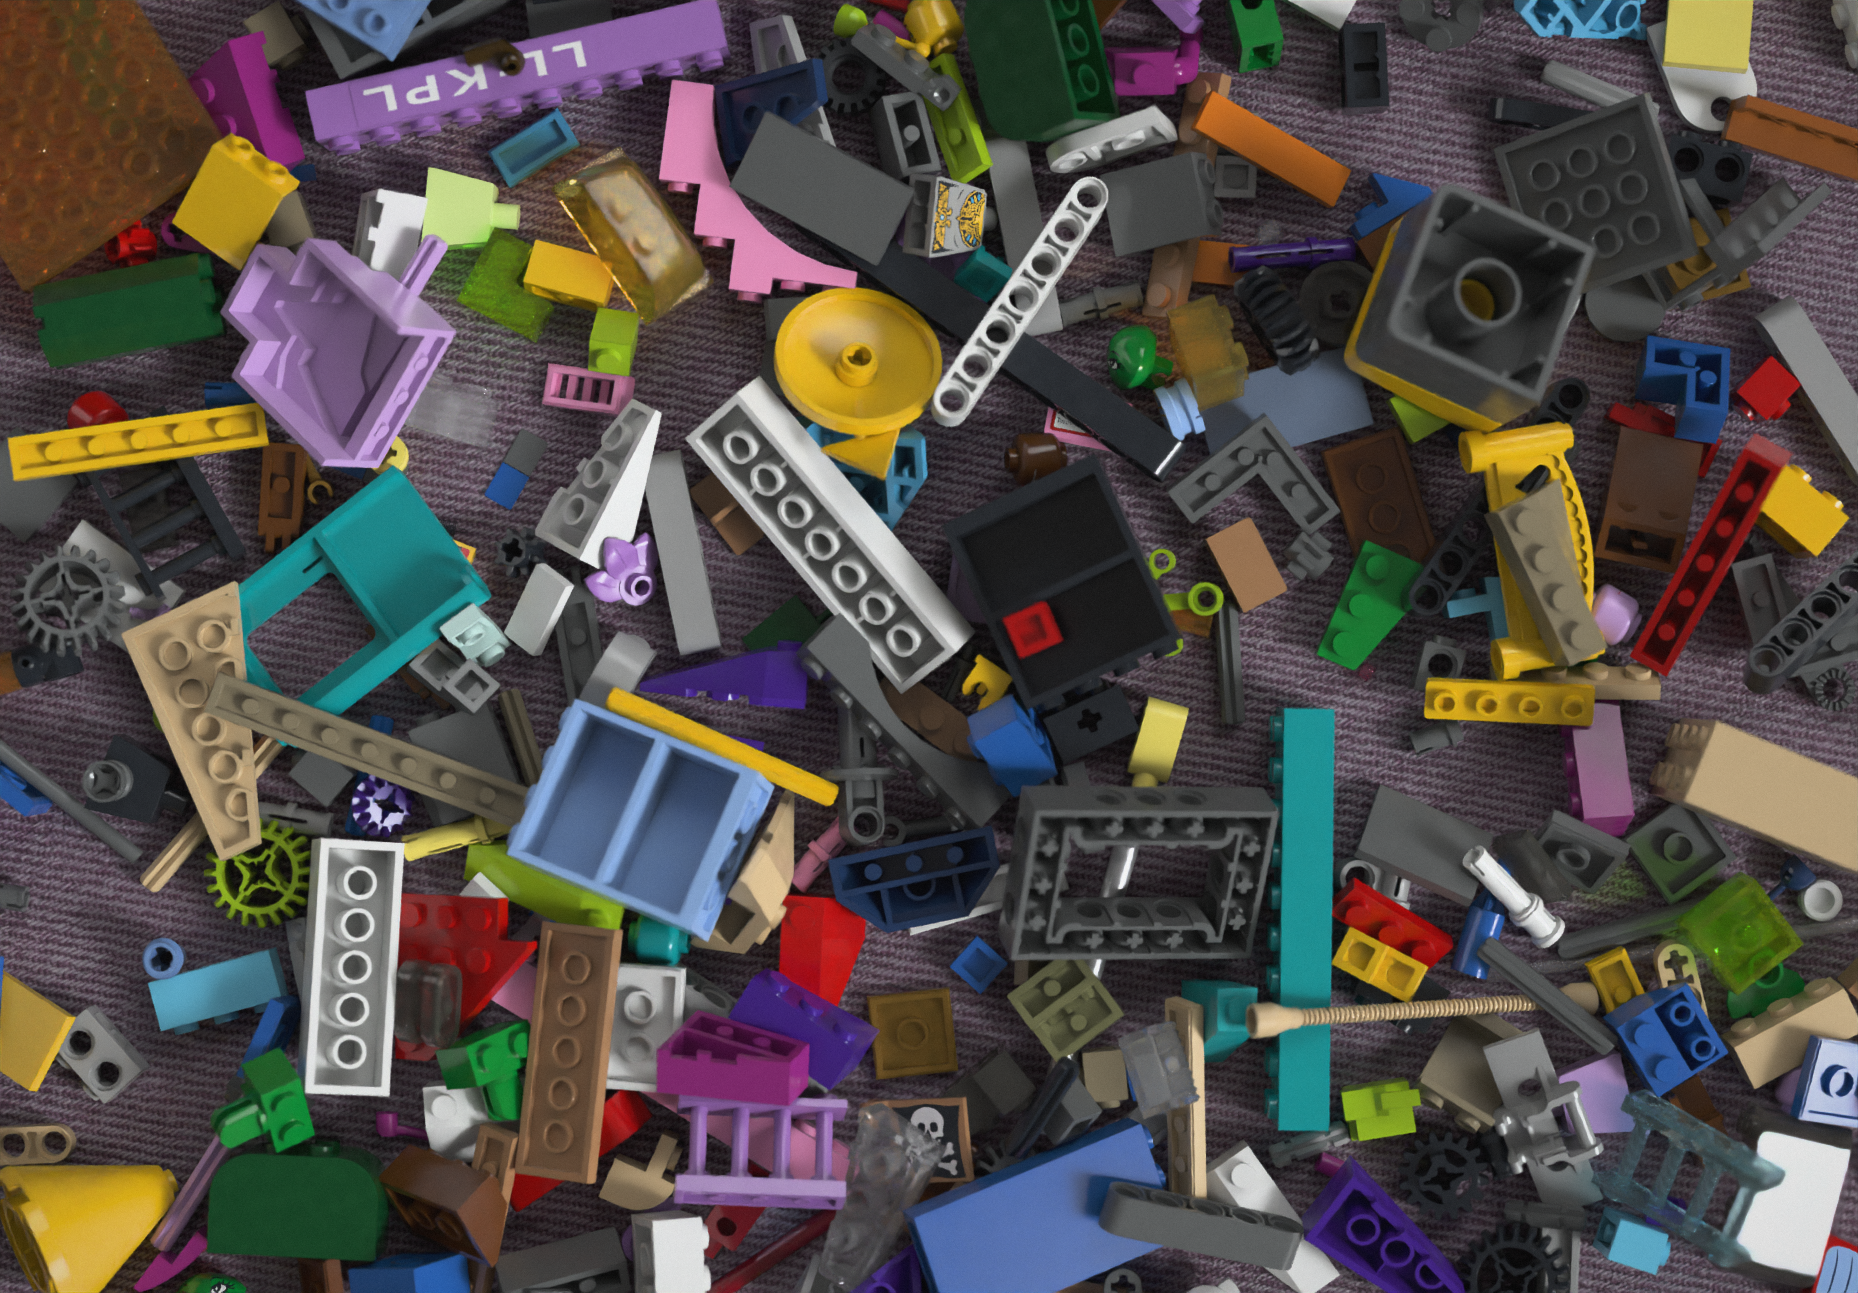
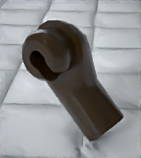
M493 38L463 47L464 57L469 68L490 62L502 70L504 74L517 76L525 66V57L522 52L502 38Z

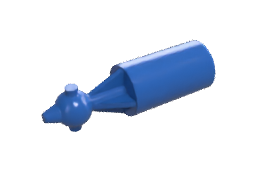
M1501 855L1497 863L1511 876V871L1508 868V856ZM1487 888L1469 906L1450 969L1485 980L1487 979L1490 966L1480 959L1476 952L1481 943L1489 936L1499 940L1506 917L1504 905Z

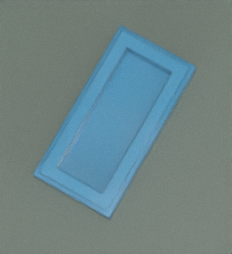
M557 108L487 152L508 186L512 188L579 147L580 143Z

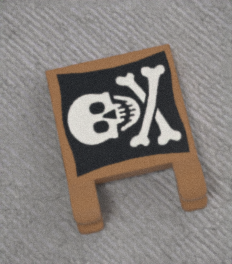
M966 1097L871 1099L860 1104V1116L862 1119L889 1117L894 1165L881 1164L866 1170L868 1185L971 1182L974 1180Z

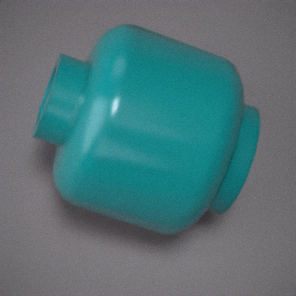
M641 914L637 921L633 920L631 922L628 934V949L630 953L635 954L640 964L675 966L681 959L682 953H689L692 935Z

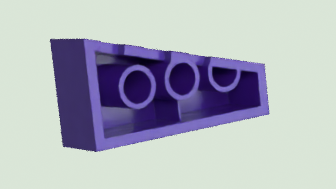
M1351 1155L1301 1217L1304 1228V1240L1387 1293H1465L1463 1280L1458 1277V1269Z

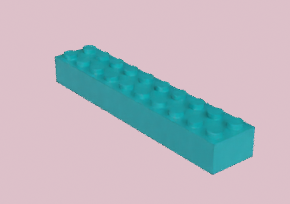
M1276 707V716H1269L1268 724L1269 741L1276 742L1275 757H1269L1268 781L1275 784V799L1271 800L1278 809L1279 815L1269 865L1274 867V882L1267 881L1266 904L1273 909V923H1266V948H1270V951H1273V964H1266L1265 987L1272 993V1003L1286 1008L1298 1007L1301 1010L1331 1007L1335 709ZM1331 1024L1302 1025L1296 1029L1285 1030L1272 1037V1047H1265L1264 1071L1268 1072V1076L1271 1077V1089H1264L1263 1108L1264 1114L1268 1115V1119H1271L1278 1130L1329 1131Z

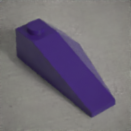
M778 640L777 646H768L644 677L640 682V691L685 697L697 696L698 691H706V697L718 701L739 699L740 695H746L749 700L748 704L804 709L808 698L809 675L800 664L802 660L795 653L802 646V642Z

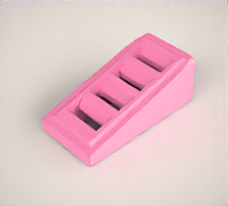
M549 363L542 404L618 417L626 405L633 399L635 378L588 371L587 368ZM563 375H567L569 379L566 397L559 398ZM580 378H585L581 401L576 400ZM597 381H602L598 403H594Z

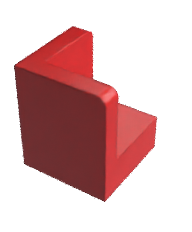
M1040 602L1003 618L1020 658L1027 657L1063 641L1047 602Z

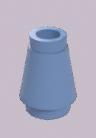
M158 938L151 941L145 947L142 954V964L145 971L150 976L161 980L175 976L186 960L184 948L168 938ZM168 951L171 952L173 957L170 963L166 960V952Z

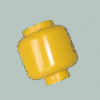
M913 0L907 7L908 12L905 14L903 21L912 42L928 44L930 47L929 55L934 54L935 57L942 53L951 54L958 47L957 42L963 36L965 28L952 1Z

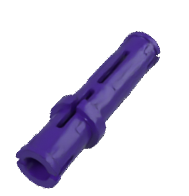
M1306 237L1304 242L1246 247L1233 246L1228 251V263L1231 273L1256 270L1262 265L1272 270L1305 266L1307 270H1318L1320 265L1354 263L1356 249L1352 237L1330 240H1317L1316 237ZM1327 252L1324 254L1298 255L1299 253ZM1274 255H1285V256H1286V257L1263 258V259H1257V258H1256V257L1274 256Z

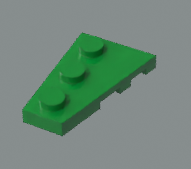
M1363 540L1314 654L1355 671L1406 614L1400 602L1401 592L1421 564L1372 542ZM1420 586L1414 594L1415 602L1427 590L1426 588Z

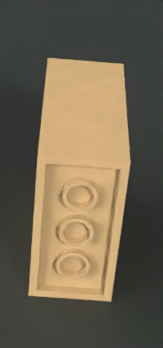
M1681 718L1679 724H1672L1665 740V746L1669 747L1663 762L1658 761L1649 779V784L1653 785L1651 795L1697 812L1832 869L1858 875V778L1718 721Z

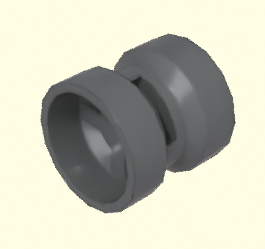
M115 759L98 761L91 764L84 772L82 779L83 789L87 796L101 803L120 800L127 796L134 782L133 773L129 766Z

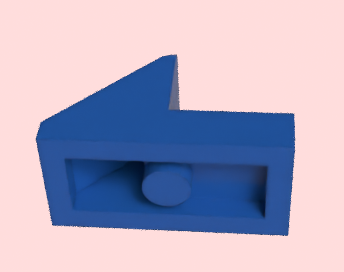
M1371 173L1367 179L1383 206L1379 207L1374 201L1356 212L1354 216L1358 221L1353 223L1349 229L1356 241H1359L1416 207L1433 192L1428 186Z

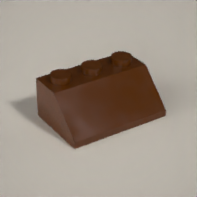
M409 1144L384 1170L379 1179L386 1196L410 1233L415 1237L493 1268L498 1262L507 1202L498 1189L500 1187L498 1179L485 1169L478 1171L468 1167L459 1159L452 1161L442 1157L433 1149L423 1150Z

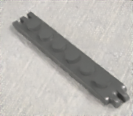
M579 565L571 567L572 584L574 587L555 625L569 707H572L575 698L581 700L579 697L603 656L594 596L582 580ZM563 568L555 569L556 572L565 578Z

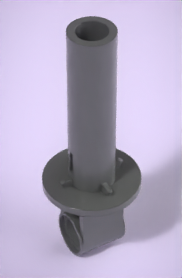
M837 705L840 765H834L831 768L833 771L820 773V778L837 784L839 787L838 815L841 838L850 846L861 847L876 841L884 832L882 782L898 778L899 770L885 768L887 766L884 764H877L876 740L871 739L861 730L858 725L860 720L850 709L844 710ZM856 816H862L869 822L870 832L867 837L858 835L854 830L853 822Z

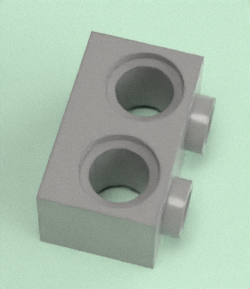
M96 1004L86 1008L76 1017L55 1057L64 1068L68 1070L73 1068L83 1080L80 1082L81 1087L93 1100L97 1101L100 1099L104 1104L114 1099L150 1067L148 1062ZM77 1031H84L90 1036L92 1044L88 1052H84L76 1046L75 1035ZM105 1062H111L117 1066L119 1070L117 1082H110L104 1078L102 1067Z

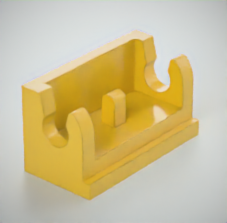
M535 240L523 281L525 294L597 313L598 307L607 308L616 276L614 273L616 260Z
M979 654L974 660L978 664L964 682L963 694L968 696L972 694L975 686L981 683L977 688L979 695L984 694L988 689L987 695L981 699L978 710L980 711L1002 699L1014 681L1008 673Z

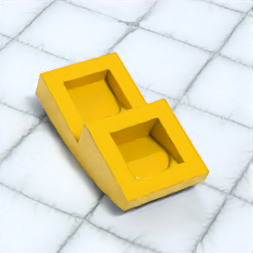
M1349 927L1331 962L1332 965L1406 1003L1412 1001L1428 969V966L1352 927Z

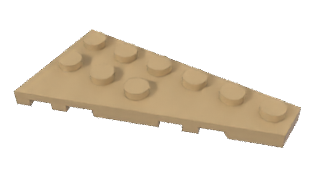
M233 581L121 633L220 861H226L262 844L252 730L204 712L218 672L247 681L238 583Z

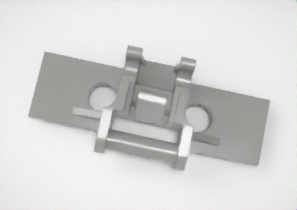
M1539 1028L1483 1046L1485 1056L1504 1104L1494 1110L1493 1118L1496 1119L1494 1126L1498 1135H1503L1509 1150L1508 1162L1514 1174L1521 1173L1523 1171L1522 1164L1527 1162L1542 1203L1562 1205V1208L1567 1209V1206L1581 1207L1602 1200L1601 1191L1588 1159L1599 1155L1604 1149L1600 1138L1595 1137L1580 1098L1582 1094L1580 1083L1577 1081L1559 1083ZM1527 1079H1535L1541 1083V1088L1535 1095L1524 1096L1518 1092L1519 1085ZM1562 1104L1566 1106L1576 1133L1565 1138L1561 1136L1551 1110ZM1565 1161L1561 1165L1552 1166V1164L1555 1162Z

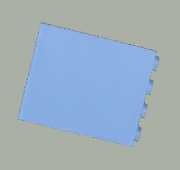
M575 698L572 707H567L560 718L559 730L561 732L555 746L551 745L544 754L541 764L544 771L538 784H533L526 795L524 807L527 809L521 823H516L510 831L507 840V846L509 847L507 854L528 868L708 942L774 790V786L758 771Z

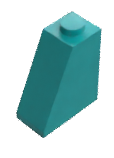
M1223 979L1182 980L1181 998L1203 1005L1204 1063L1223 1062L1250 1037L1246 1028V1009L1249 1004L1257 1003V988Z

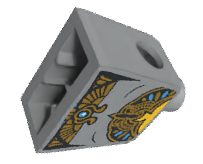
M910 173L909 186L916 189V192L907 207L903 253L938 257L980 248L983 231L994 230L998 222L996 209L992 206H986L987 194L985 190L944 177Z

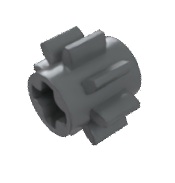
M1303 530L1300 531L1282 552L1289 559L1284 568L1300 581L1305 575L1309 576L1313 581L1316 580L1334 559L1327 552L1332 543L1318 531H1314L1311 536Z

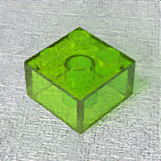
M1741 871L1674 922L1720 984L1736 995L1742 993L1804 944L1756 879Z

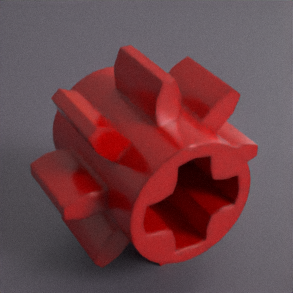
M122 220L121 225H114L113 230L107 233L104 248L107 258L113 264H120L121 269L153 261L157 253V241L154 233L149 228H142L141 220Z

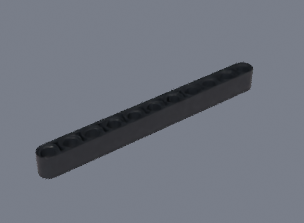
M792 222L795 229L886 294L908 304L926 322L963 348L990 310L989 306L916 255L903 253V246L891 239L880 263L876 266L798 223ZM991 328L986 331V335L991 342L1001 344L1008 340L1006 332L1000 328ZM1023 332L998 370L1003 376L1063 416L1146 476L1159 483L1164 482L1186 450L1185 445L1172 434L1026 332Z

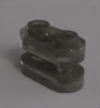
M408 959L401 965L396 974L393 1023L395 1035L400 1041L414 1044L424 1042L427 1046L443 1049L450 1047L455 1042L460 1028L463 982L461 971L457 966L444 963L432 965L429 961Z

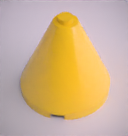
M159 1165L6 1166L0 1169V1187H3L5 1198L0 1200V1220L15 1256L34 1292L40 1290L41 1293H100L175 1201L174 1193L178 1192L179 1188L172 1172L169 1169L163 1171Z

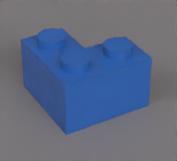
M1647 335L1636 366L1635 399L1676 405L1675 438L1716 444L1728 414L1730 348Z
M1009 694L967 717L971 735L967 736V741L972 752L978 759L982 757L986 759L989 763L987 764L989 773L998 786L1004 784L1013 797L1021 794L1022 786H1037L1058 774L1045 724L1033 708L1026 709L1022 698L1016 701Z

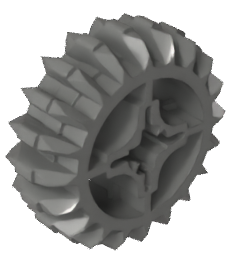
M57 545L54 550L56 557L49 559L46 552L40 551L38 554L41 562L40 565L37 566L32 561L25 563V568L30 576L25 574L16 575L15 581L22 588L11 590V599L18 603H15L10 609L13 616L20 617L15 623L18 631L29 630L26 635L28 643L32 644L41 639L40 649L44 653H47L55 644L59 657H64L66 648L72 647L75 656L79 657L82 655L81 645L88 643L92 651L98 649L96 637L99 636L105 641H110L112 635L106 626L112 628H119L121 626V619L115 614L126 611L125 603L118 600L124 597L126 593L124 586L116 585L120 581L118 571L108 572L110 568V561L104 558L95 563L97 556L96 552L92 549L82 558L80 557L79 546L76 545L72 546L70 555H64L62 547ZM70 573L84 575L92 579L99 587L91 588V585L80 586L75 584L71 580ZM57 576L55 587L49 592L42 593L41 598L35 599L40 587L52 577ZM65 585L68 586L69 594L72 595L74 605L71 606L72 617H69L67 607L64 606L62 598L66 596ZM102 603L97 615L90 622L80 627L82 614L87 610L94 609L95 604ZM45 613L46 617L57 616L62 618L66 623L67 629L51 627L41 621L37 615Z

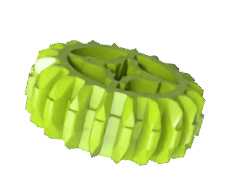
M260 818L261 838L274 841L271 847L266 849L261 856H256L250 852H243L226 861H220L216 852L207 853L206 859L217 863L216 868L204 870V876H216L217 883L209 885L206 889L208 893L220 890L222 896L214 902L217 908L227 903L231 905L226 913L227 918L232 919L242 911L241 925H250L255 915L258 928H264L268 923V914L275 925L283 923L282 910L290 918L298 914L293 901L302 906L308 904L307 896L300 891L301 889L309 891V881L305 880V876L310 875V866L306 867L305 860L311 859V850L302 853L299 848L308 841L305 835L294 841L291 839L292 836L290 835L294 834L293 826L291 828L286 827L281 833L277 829L278 821L271 820L269 827L265 828L263 827V820ZM284 850L289 856L292 865L291 884L287 882L288 878L279 869V862ZM231 860L235 861L234 865L243 874L239 893L233 886L230 877ZM268 860L264 872L269 876L270 880L268 881L267 878H263L254 883L258 871L253 867L252 863L259 865ZM261 887H266L273 892L278 891L284 895L283 898L272 905H258L249 902L252 895L256 894Z

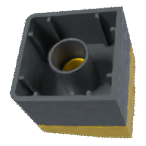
M1445 184L1391 227L1345 348L1344 361L1352 371L1439 418L1468 431L1480 430L1482 434L1490 433L1541 402L1596 248L1459 185Z

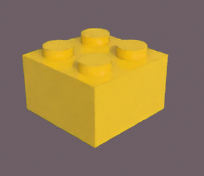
M1791 464L1789 467L1786 465L1755 524L1796 559L1817 557L1849 517L1841 511L1844 506L1836 497L1827 491H1823L1820 494L1809 484L1811 477L1797 465Z

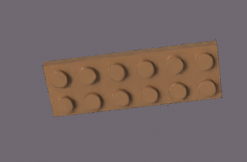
M542 921L515 1173L585 1184L596 1183L623 930Z

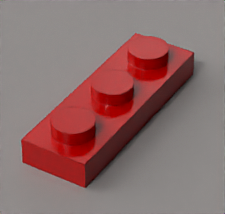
M1355 877L1332 898V916L1350 927L1428 966L1427 971L1453 948L1451 935Z

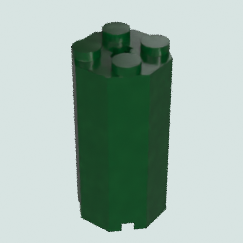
M195 253L34 286L33 312L35 319L41 318L43 329L37 330L39 342L50 367L62 370L227 335L226 320L220 314L227 298L222 284L215 285L213 277L216 276L211 253Z

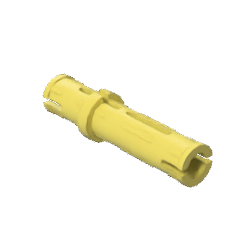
M475 814L474 817L467 820L450 823L419 833L404 835L401 841L404 843V855L410 862L424 856L456 849L481 841L483 844L491 843L494 841V838L509 834L512 827Z

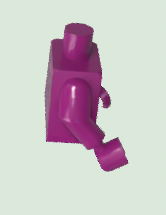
M1203 26L1195 34L1182 32L1179 29L1180 46L1104 47L1116 96L1175 94L1181 84L1192 82L1198 74L1200 43L1204 39Z

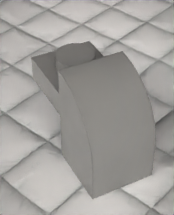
M619 631L595 667L579 698L591 705L614 713L605 708V701L610 690L618 687L632 694L642 676L651 667L658 652L651 649L648 642L641 637L627 635Z

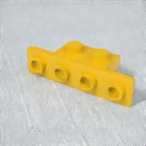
M1430 677L1426 679L1424 717L1427 719L1591 726L1593 724L1596 691L1594 685Z

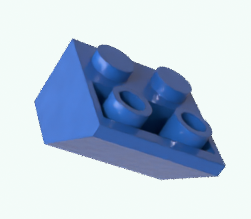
M1686 982L1637 995L1602 1017L1608 1028L1617 1035L1618 1045L1643 1086L1657 1097H1660L1729 1053Z

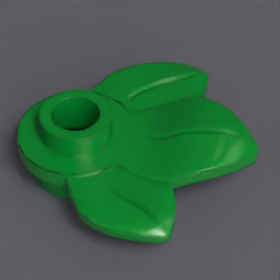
M1767 950L1755 951L1744 961L1742 975L1729 986L1726 999L1727 1011L1732 1019L1743 1017L1748 1013L1754 1018L1767 1011L1768 1006L1774 1001L1782 998H1791L1804 991L1805 983L1797 972L1784 968L1781 959L1775 953ZM1764 963L1767 967V972L1763 977L1759 978L1756 970L1760 964Z

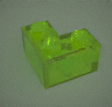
M495 227L457 301L480 315L537 343L555 306L520 287L534 247Z

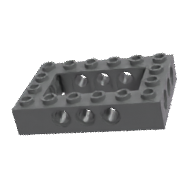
M1022 786L998 936L1010 960L1250 958L1279 811L1263 788ZM1069 833L1076 845L1086 849H1095V845H1126L1127 849H1136V845H1166L1168 849H1176V845H1206L1208 849H1211L1203 896L1059 897L1062 871H1067L1068 865L1065 853Z

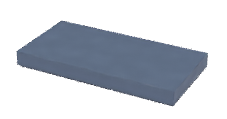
M1346 346L1320 353L1319 358L1312 362L1311 366L1291 376L1281 371L1276 365L1192 389L1198 404L1199 414L1202 416L1205 425V432L1203 434L1209 455L1263 413L1268 416L1291 447L1373 425L1374 422L1361 375L1349 369L1344 361Z

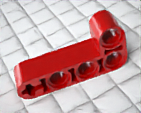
M617 1089L605 1098L599 1157L630 1137L653 1116L637 1091ZM515 1173L509 1204L517 1213L565 1180Z

